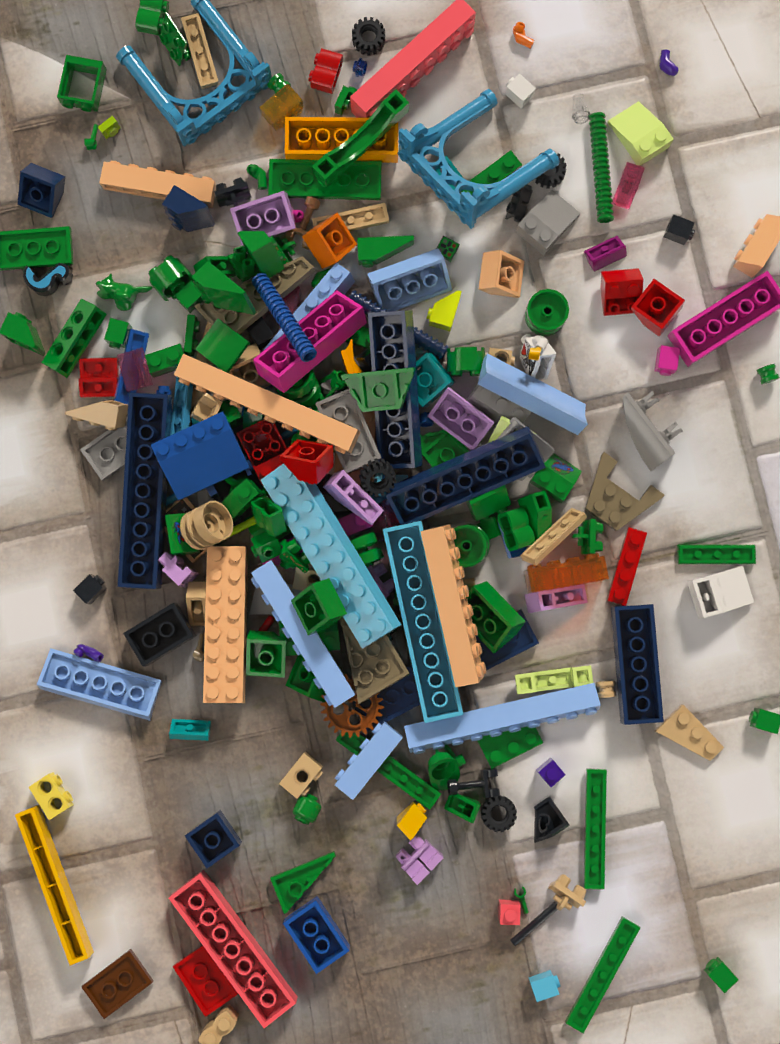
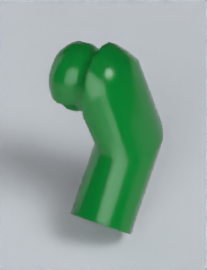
M331 268L315 274L311 282L313 289Z

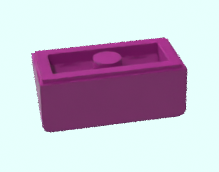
M615 236L585 250L584 254L592 270L595 272L626 257L627 251L624 243L618 236Z

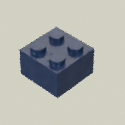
M221 810L185 835L206 869L242 843Z

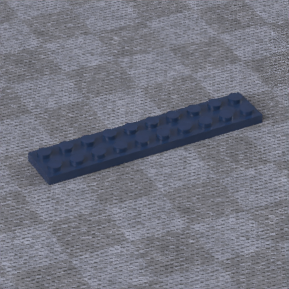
M522 609L516 612L526 622L519 632L496 653H493L475 635L477 643L481 645L482 654H480L481 662L485 663L486 671L539 644ZM412 665L407 667L410 673L408 676L377 695V697L383 698L382 701L378 702L379 705L384 706L383 709H378L382 716H376L381 725L384 721L388 722L420 705ZM370 699L361 703L360 706L363 708L369 707L371 704ZM353 701L352 704L355 710L366 716L367 713L356 707V701ZM373 722L372 726L375 728L377 724Z

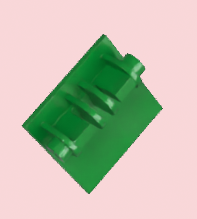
M166 13L159 35L160 41L166 46L170 57L180 66L183 59L187 61L191 58V52L186 46V40L169 14Z

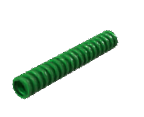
M595 112L589 115V125L591 126L589 129L591 131L590 136L592 137L590 139L592 143L591 153L593 154L592 164L594 165L593 171H595L593 176L595 177L594 182H596L594 184L596 188L595 198L597 199L596 205H598L596 210L598 211L597 216H599L597 221L609 223L614 220V211L611 204L613 200L611 198L612 193H610L612 191L610 187V170H608L610 165L608 164L609 154L607 153L608 142H606L607 127L605 125L606 120L604 119L606 116L605 113Z

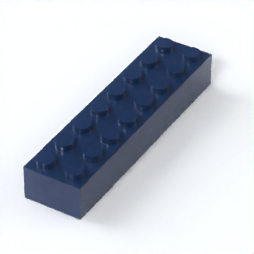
M413 310L368 313L372 371L412 367L416 369ZM416 370L402 408L375 411L377 449L381 458L385 462L388 461L393 468H416L423 465Z
M529 426L397 482L394 484V489L390 488V493L386 492V497L400 525L426 519L546 468L545 462Z

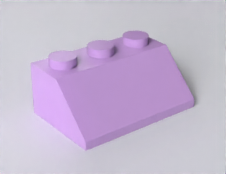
M285 191L230 208L237 232L265 231L268 237L296 228L293 210L288 194Z
M449 387L427 416L470 450H474L495 423Z

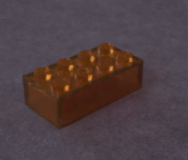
M599 553L584 556L582 560H580L579 556L568 558L565 560V563H561L560 560L550 561L546 563L547 566L543 567L541 563L536 566L532 564L527 566V570L523 571L527 594L609 579L605 556H599Z

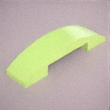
M591 665L514 675L517 694L578 687L593 683Z

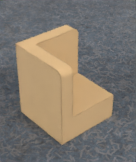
M205 393L197 401L191 417L201 422L216 415L222 405V401Z

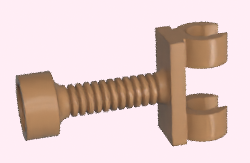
M307 196L304 203L307 209L299 228L286 231L284 238H287L289 242L293 241L295 234L303 236L307 233L306 228L313 211L318 210L321 204L318 199ZM303 239L302 248L309 250V247Z

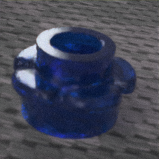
M360 58L354 62L353 72H355L356 77H364L367 70V61Z

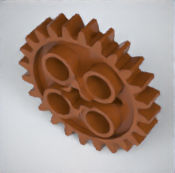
M344 674V677L349 685L354 688V693L356 694L353 675L351 679H348V676ZM357 694L347 700L351 703L356 701V707L366 712V716L353 708L348 710L349 706L344 702L342 703L344 710L340 714L333 712V705L329 706L327 702H321L320 705L325 707L321 714H327L323 720H330L328 728L335 726L334 733L341 730L342 737L346 732H348L349 738L352 737L353 733H356L357 737H359L360 731H363L366 735L367 727L373 730L372 723H379L376 716L380 717L382 714L378 712V709H383L384 706L379 705L378 702L382 701L383 698L377 697L378 694L371 697V704L367 708H363L358 704ZM358 714L360 716L358 724H351L349 722L351 715Z

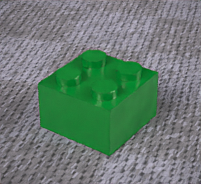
M330 578L312 583L291 600L308 636L326 630L347 614Z

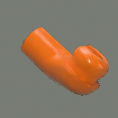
M517 22L513 28L516 42L531 49L535 40L526 36L525 24Z

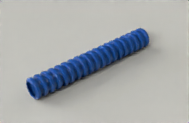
M259 273L255 275L252 279L253 286L258 294H260V297L276 319L303 362L313 360L317 355L316 349L273 286L267 274Z

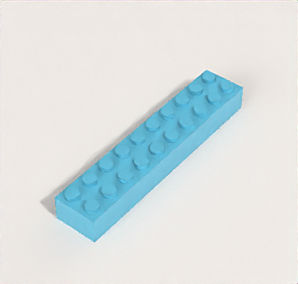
M284 464L262 478V484L274 504L282 508L285 522L320 580L330 578L347 612L343 618L361 648L367 647L401 626V623L317 485L299 481Z
M422 521L385 528L383 529V535L424 723L463 715L458 687H455L421 537L420 531H423Z

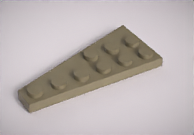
M302 256L284 264L285 269L269 279L283 299L316 272V270ZM252 279L238 286L248 295L257 312L255 315L216 308L211 303L203 305L199 303L194 306L211 326L219 318L239 334L269 311L260 294H258L253 286Z
M344 618L340 619L359 705L410 674L387 635L362 649Z

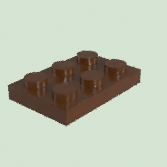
M129 949L81 987L103 1019H105L152 984L154 980L132 949Z

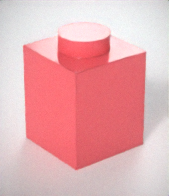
M499 899L498 920L500 925H520L521 905L518 900Z

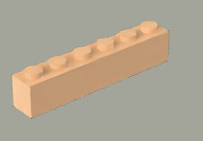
M117 161L103 162L99 182L103 190L165 200L172 187L176 185L207 204L208 208H213L215 200L214 191H216V183L210 177L203 176L202 178H197L188 173L180 175L171 170L162 172L153 167H147V169L140 168L135 164H128L127 166Z

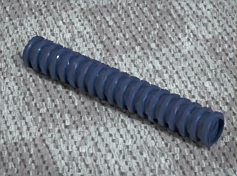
M356 290L352 291L349 296L350 299L363 307L367 318L368 313L387 312L386 308L382 309L381 305L377 306L376 302L372 303L371 299L367 300L366 296L362 297V294H357ZM418 327L414 328L415 345L417 344L418 348L422 347L423 351L427 350L428 353H432L434 357H439L438 360L443 359L449 346H444L443 342L439 343L438 339L434 340L433 336L429 337L428 333L424 334L423 330L419 331Z

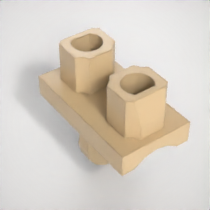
M564 874L560 875L556 881L550 883L548 887L556 893L553 897L558 902L556 909L561 911L565 907L570 910L572 905L576 908L583 907L586 903L584 897L587 890L579 885H576L573 891L569 890L567 887L571 879Z

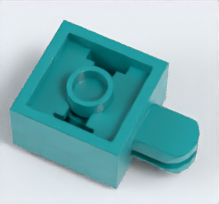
M425 353L416 362L418 402L422 407H428L448 387L450 388L455 383V380L432 353Z

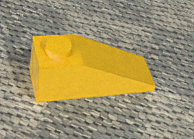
M413 801L397 816V826L410 840L414 838L427 819L425 814L427 810L420 802L416 804Z

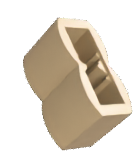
M230 1005L223 1007L218 1012L216 1018L204 1027L198 1041L201 1044H219L222 1037L233 1030L239 1014Z

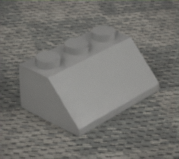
M478 383L466 400L495 422L492 426L494 429L501 416L510 420L515 417L521 423H524L531 411L478 385Z

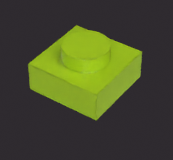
M113 116L98 126L106 140L109 137H114L118 130L121 129Z

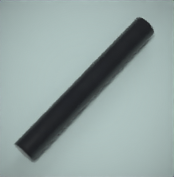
M553 902L510 940L513 945L519 944L558 910L556 909L557 903Z

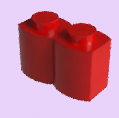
M322 48L319 54L316 53L314 65L316 66L314 71H310L308 78L311 88L333 94L343 64V54Z

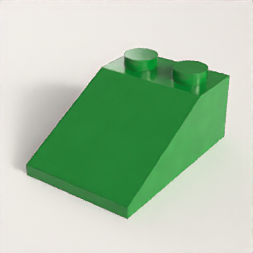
M209 261L191 276L196 283L194 287L202 294L200 297L206 304L211 303L216 308L251 315L257 313L246 292Z

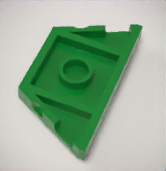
M412 367L343 374L341 378L346 382L350 389L349 392L357 400V405L362 412L401 409L416 369Z
M444 429L421 435L422 456L431 467L469 452L463 443Z

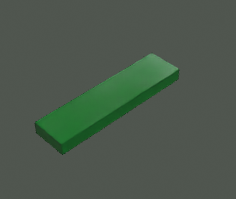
M677 545L678 564H756L755 545Z

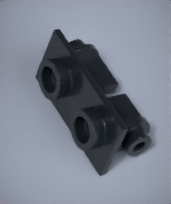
M527 184L512 194L511 202H509L506 208L507 214L505 219L514 217V221L521 222L527 210V206L523 205L522 202L529 203L533 192L531 185Z

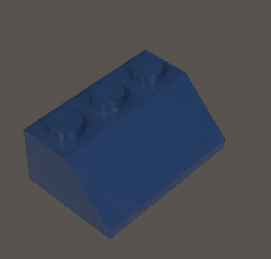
M176 185L172 187L162 203L165 214L168 215V219L172 222L171 225L179 231L183 229L186 232L213 227L215 224L207 204Z

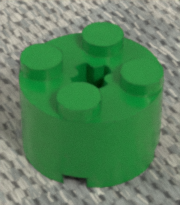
M172 255L166 257L163 263L158 267L152 268L148 273L151 285L165 301H169L167 298L170 297L173 300L176 299L174 295L190 280L194 281L191 277L192 274L181 260L174 258Z
M455 347L454 352H451L450 348H448L447 372L451 373V377H462L463 373H470V376H480L485 357V348L481 347V351H477V347Z

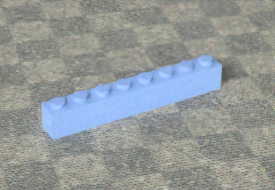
M270 560L251 572L253 575L251 581L256 588L260 587L263 591L262 599L266 605L271 604L274 609L271 613L276 621L279 622L281 620L284 625L282 631L287 638L291 637L294 641L293 649L298 656L302 654L305 659L302 662L308 672L312 671L316 678L313 681L318 689L323 688L326 695L323 697L328 705H333L336 708L356 695L318 633L307 635L291 602L295 596L273 561Z

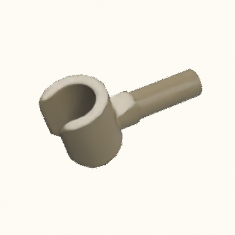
M199 634L198 645L193 653V658L199 662L204 660V652L201 651L204 634Z

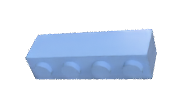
M385 721L382 725L380 723L376 725L372 730V733H374L372 738L364 740L359 747L362 749L358 755L353 754L347 762L349 764L348 768L345 771L341 769L335 777L337 780L335 786L352 800L403 738L400 733Z

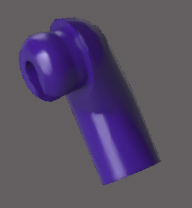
M662 50L660 69L667 75H677L679 69L670 61V50Z
M78 644L77 648L73 651L79 658L85 654L98 663L104 658L101 652L84 644Z

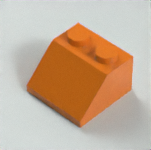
M338 212L302 236L322 269L337 263L358 245Z

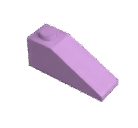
M344 470L334 473L323 485V488L336 501L370 525L384 511Z
M584 584L525 594L528 613L588 603Z

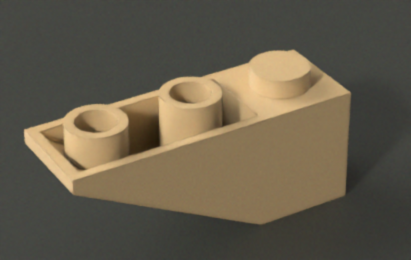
M114 400L101 401L66 411L65 415L72 416V419L76 421L86 420L89 421L90 425H104L105 429L116 431L117 428L125 427L128 404Z

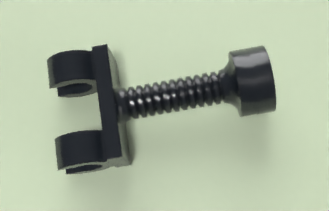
M497 769L480 770L481 780L459 783L456 779L447 780L449 796L457 795L459 790L482 788L483 797L485 798L500 796L498 788L488 789L487 777H497Z

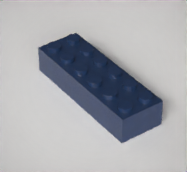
M654 604L611 607L620 723L631 725L664 722Z

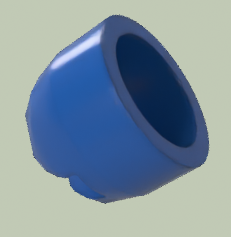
M429 412L420 414V427L434 425V421L427 417Z

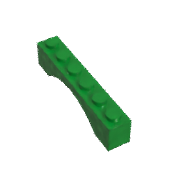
M395 89L382 101L372 116L355 134L337 148L326 153L312 166L313 175L327 188L409 112V102Z

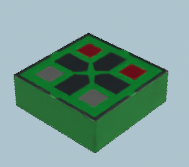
M443 235L437 248L444 259L451 262L460 244Z

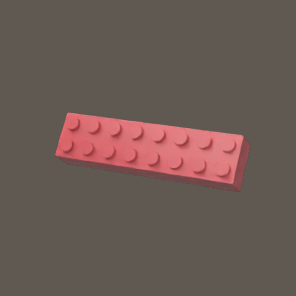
M464 0L454 1L350 96L351 112L356 118H370L382 101L395 89L405 96L409 88H414L420 82L421 77L431 73L434 68L433 66L438 62H443L451 50H456L464 38L467 39L472 35L476 12Z
M204 869L170 895L168 899L263 1028L267 1027L296 1004L298 996Z

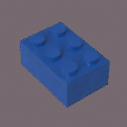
M318 896L284 919L283 925L316 974L350 950V944Z

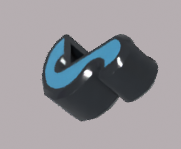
M58 263L41 278H38L26 265L23 270V278L27 286L40 296H49L57 291L60 281L64 285H68L72 281L73 273L66 264Z

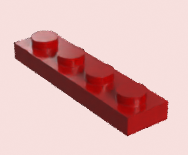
M630 527L627 528L606 601L622 606L627 605L647 532Z

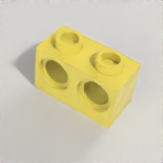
M54 772L29 786L30 791L48 820L55 818L74 805L71 794L65 791L62 786V779L58 774L55 775ZM45 782L51 784L52 789L50 792L45 790ZM56 798L61 800V808L55 806L54 801Z

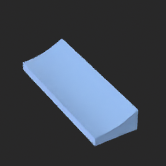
M488 353L484 357L478 385L576 435H579L588 425L585 416V403Z
M50 648L37 686L41 690L151 721L162 681Z

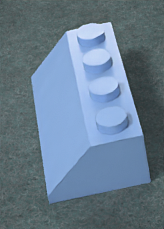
M438 248L368 273L378 306L381 305L382 309L386 308L387 312L396 311L452 291L445 259Z

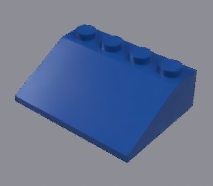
M223 411L151 444L154 454L178 501L250 468Z

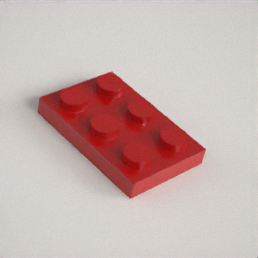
M203 945L173 965L177 975L205 1017L238 995L235 988Z

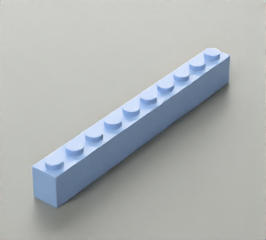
M595 683L463 712V715L428 723H424V721L406 725L404 728L410 753L421 754L425 752V749L433 748V750L442 749L445 747L444 745L451 743L455 746L463 744L465 740L469 739L471 741L481 740L483 736L487 735L496 737L504 731H509L510 733L517 732L526 726L535 728L544 722L553 724L562 718H567V720L574 719L579 714L592 715L597 713L601 704Z

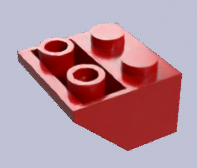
M639 268L601 271L600 289L604 316L634 313L631 307L643 293L644 279Z

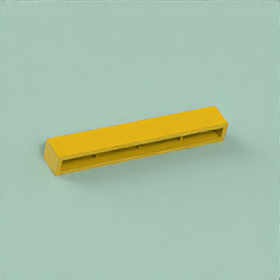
M36 805L15 814L67 960L71 966L88 959L94 951L40 805Z

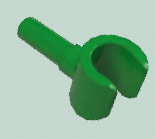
M97 124L93 126L91 138L84 139L87 150H95L97 148Z
M444 745V749L457 760L459 767L466 764L462 754L456 756L448 745Z
M522 886L524 891L522 895H517L515 888L514 894L519 898L524 914L529 913L524 897L526 895L525 888Z

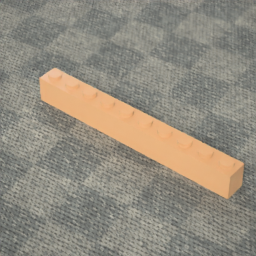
M185 354L182 355L174 373L179 378L178 382L189 386L191 383L196 386V390L202 393L209 391L213 393V397L220 401H223L225 398L230 401V405L240 409L241 406L248 408L247 412L252 415L258 416V413L264 415V420L273 424L276 421L282 423L281 427L289 431L296 429L300 431L299 435L310 439L312 436L317 439V443L335 446V451L344 455L345 452L352 453L361 433L356 428Z

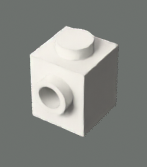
M519 73L515 78L512 77L507 82L505 95L522 109L534 97L536 88Z

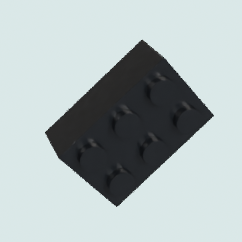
M177 603L170 604L123 633L143 667L149 666L197 636Z

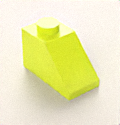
M458 290L435 302L433 309L429 308L426 318L429 319V326L451 331L462 291Z

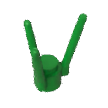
M334 370L328 376L318 380L319 384H322L331 379L330 385L332 389L324 399L332 396L335 391L341 390L342 392L347 389L346 382L341 378V375L346 374L344 371L337 372Z

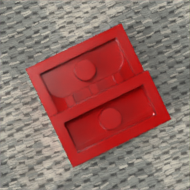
M118 357L80 358V397H115L119 378Z

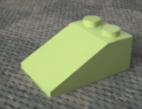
M639 101L607 122L638 167L668 149L674 140L664 124Z

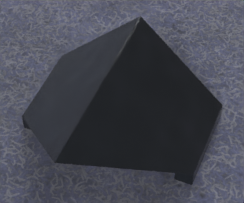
M550 796L534 806V843L554 837L570 826Z

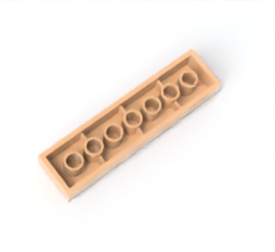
M449 524L420 531L455 687L479 683L483 679L484 674H486V666L484 662H481L480 654H482L480 643L476 641L475 635H478L476 624H473L471 619L473 609L471 604L468 605L467 597H469L467 585L464 586L462 579L465 577L464 569L462 566H459L460 551L458 547H455L454 543L456 539L455 530Z
M210 546L207 548L203 703H245L248 548L246 546Z

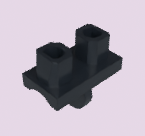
M240 177L234 179V185L227 187L225 183L217 184L214 193L219 207L233 204L236 207L238 203L252 198L247 182H244Z

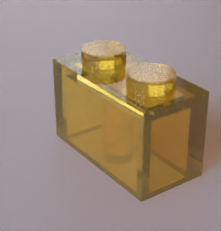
M286 84L259 108L261 115L276 131L285 126V117L299 115L304 106L301 97L289 84Z

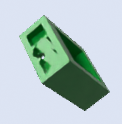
M66 55L57 98L63 107L69 109L76 107L85 112H98L107 71L103 61ZM74 71L97 75L91 101L68 97Z

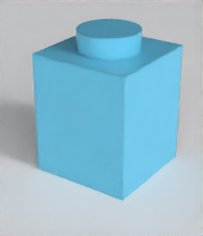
M551 970L529 977L537 1002L559 995L558 988L561 985L557 975L553 976Z

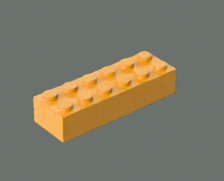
M285 117V158L319 160L326 153L348 140L369 118ZM398 122L356 161L398 163Z

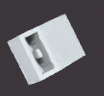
M743 566L687 582L698 619L754 603Z

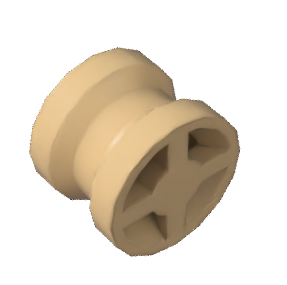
M615 681L596 682L598 697H616L617 694L614 691Z

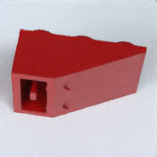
M261 420L236 433L260 482L262 478L284 464L280 460V455L287 450V447L275 424Z

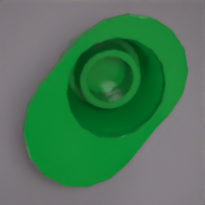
M436 749L435 755L428 760L430 783L436 790H447V780L456 779L458 782L460 778L458 762L449 753L439 752Z

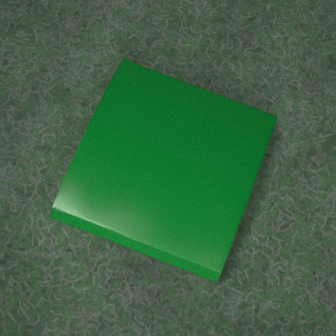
M217 318L196 347V350L221 370L229 373L250 342Z

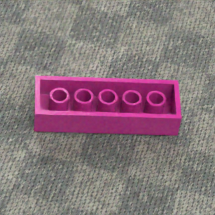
M766 271L673 329L667 337L674 347L680 348L679 355L687 367L780 310V288L770 273Z
M336 290L298 322L316 349V357L309 362H303L286 335L283 334L253 359L258 375L285 393L367 323L364 309L361 305Z

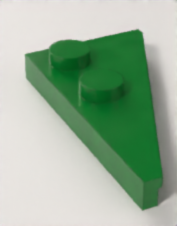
M335 851L270 877L284 914L289 911L322 871L336 857Z

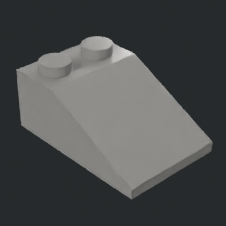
M551 190L517 225L516 233L544 256L577 219L580 213Z

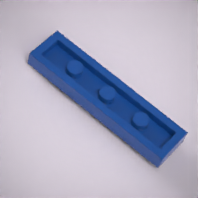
M129 329L114 401L128 404L129 393L137 392L149 338L148 333Z

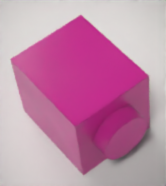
M661 345L657 349L655 372H660V375L663 376L674 374L678 368L680 348Z

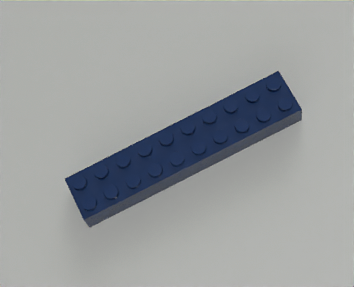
M129 393L118 587L160 589L162 585L163 565L158 559L163 555L168 480L154 454L151 444L170 436L173 397L166 394Z

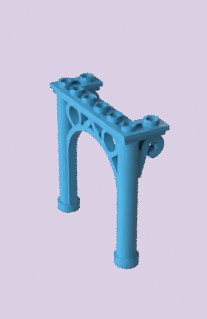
M191 0V5L228 51L230 64L223 82L208 95L191 100L173 97L161 87L131 46L123 47L116 55L118 61L125 65L176 131L184 147L194 143L201 134L209 132L217 122L224 121L232 111L239 110L247 100L254 99L258 92L267 89V84L272 78L269 64L259 63L254 54L249 52L210 0ZM235 58L244 69H235ZM242 75L246 78L245 82L239 87L231 85L234 76ZM229 87V90L233 92V94L224 100L225 94L227 93L226 88ZM205 104L217 106L207 112ZM174 105L184 107L183 115ZM191 107L203 109L202 114L197 118L192 119L188 117Z
M486 89L480 93L478 98L431 128L427 129L422 123H419L410 132L402 128L399 130L398 155L400 159L406 162L413 173L418 174L424 184L430 186L436 196L442 199L448 208L459 216L461 222L467 224L471 229L474 227L477 218L547 170H552L559 165L557 154L552 149H547L505 179L493 184L470 182L460 177L450 168L443 151L446 141L454 133L497 106V98L490 89ZM439 142V148L432 147L434 144ZM432 154L438 156L439 160L432 163L427 161L424 156ZM440 168L442 174L439 175L435 170ZM448 184L455 186V191ZM462 190L473 191L472 195L469 192L465 193L463 191L461 194L459 192Z

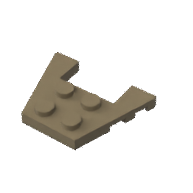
M603 452L585 510L617 531L665 495L650 485L640 500L634 498L607 478L618 461Z

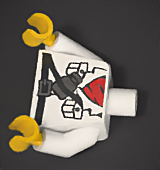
M526 334L521 338L523 347L519 355L525 372L538 380L547 379L556 352L543 336L537 335L532 337L530 334Z

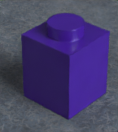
M549 758L536 769L550 787L554 786L566 775L552 758Z

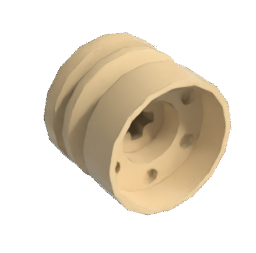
M209 501L183 515L180 522L181 534L186 543L192 548L204 550L230 537L233 532L232 516L223 504L217 501Z

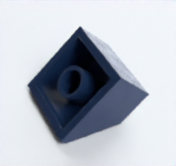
M30 163L20 171L17 205L52 218L63 196L66 176Z

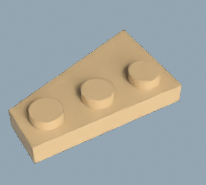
M683 704L655 730V732L709 761L724 748Z

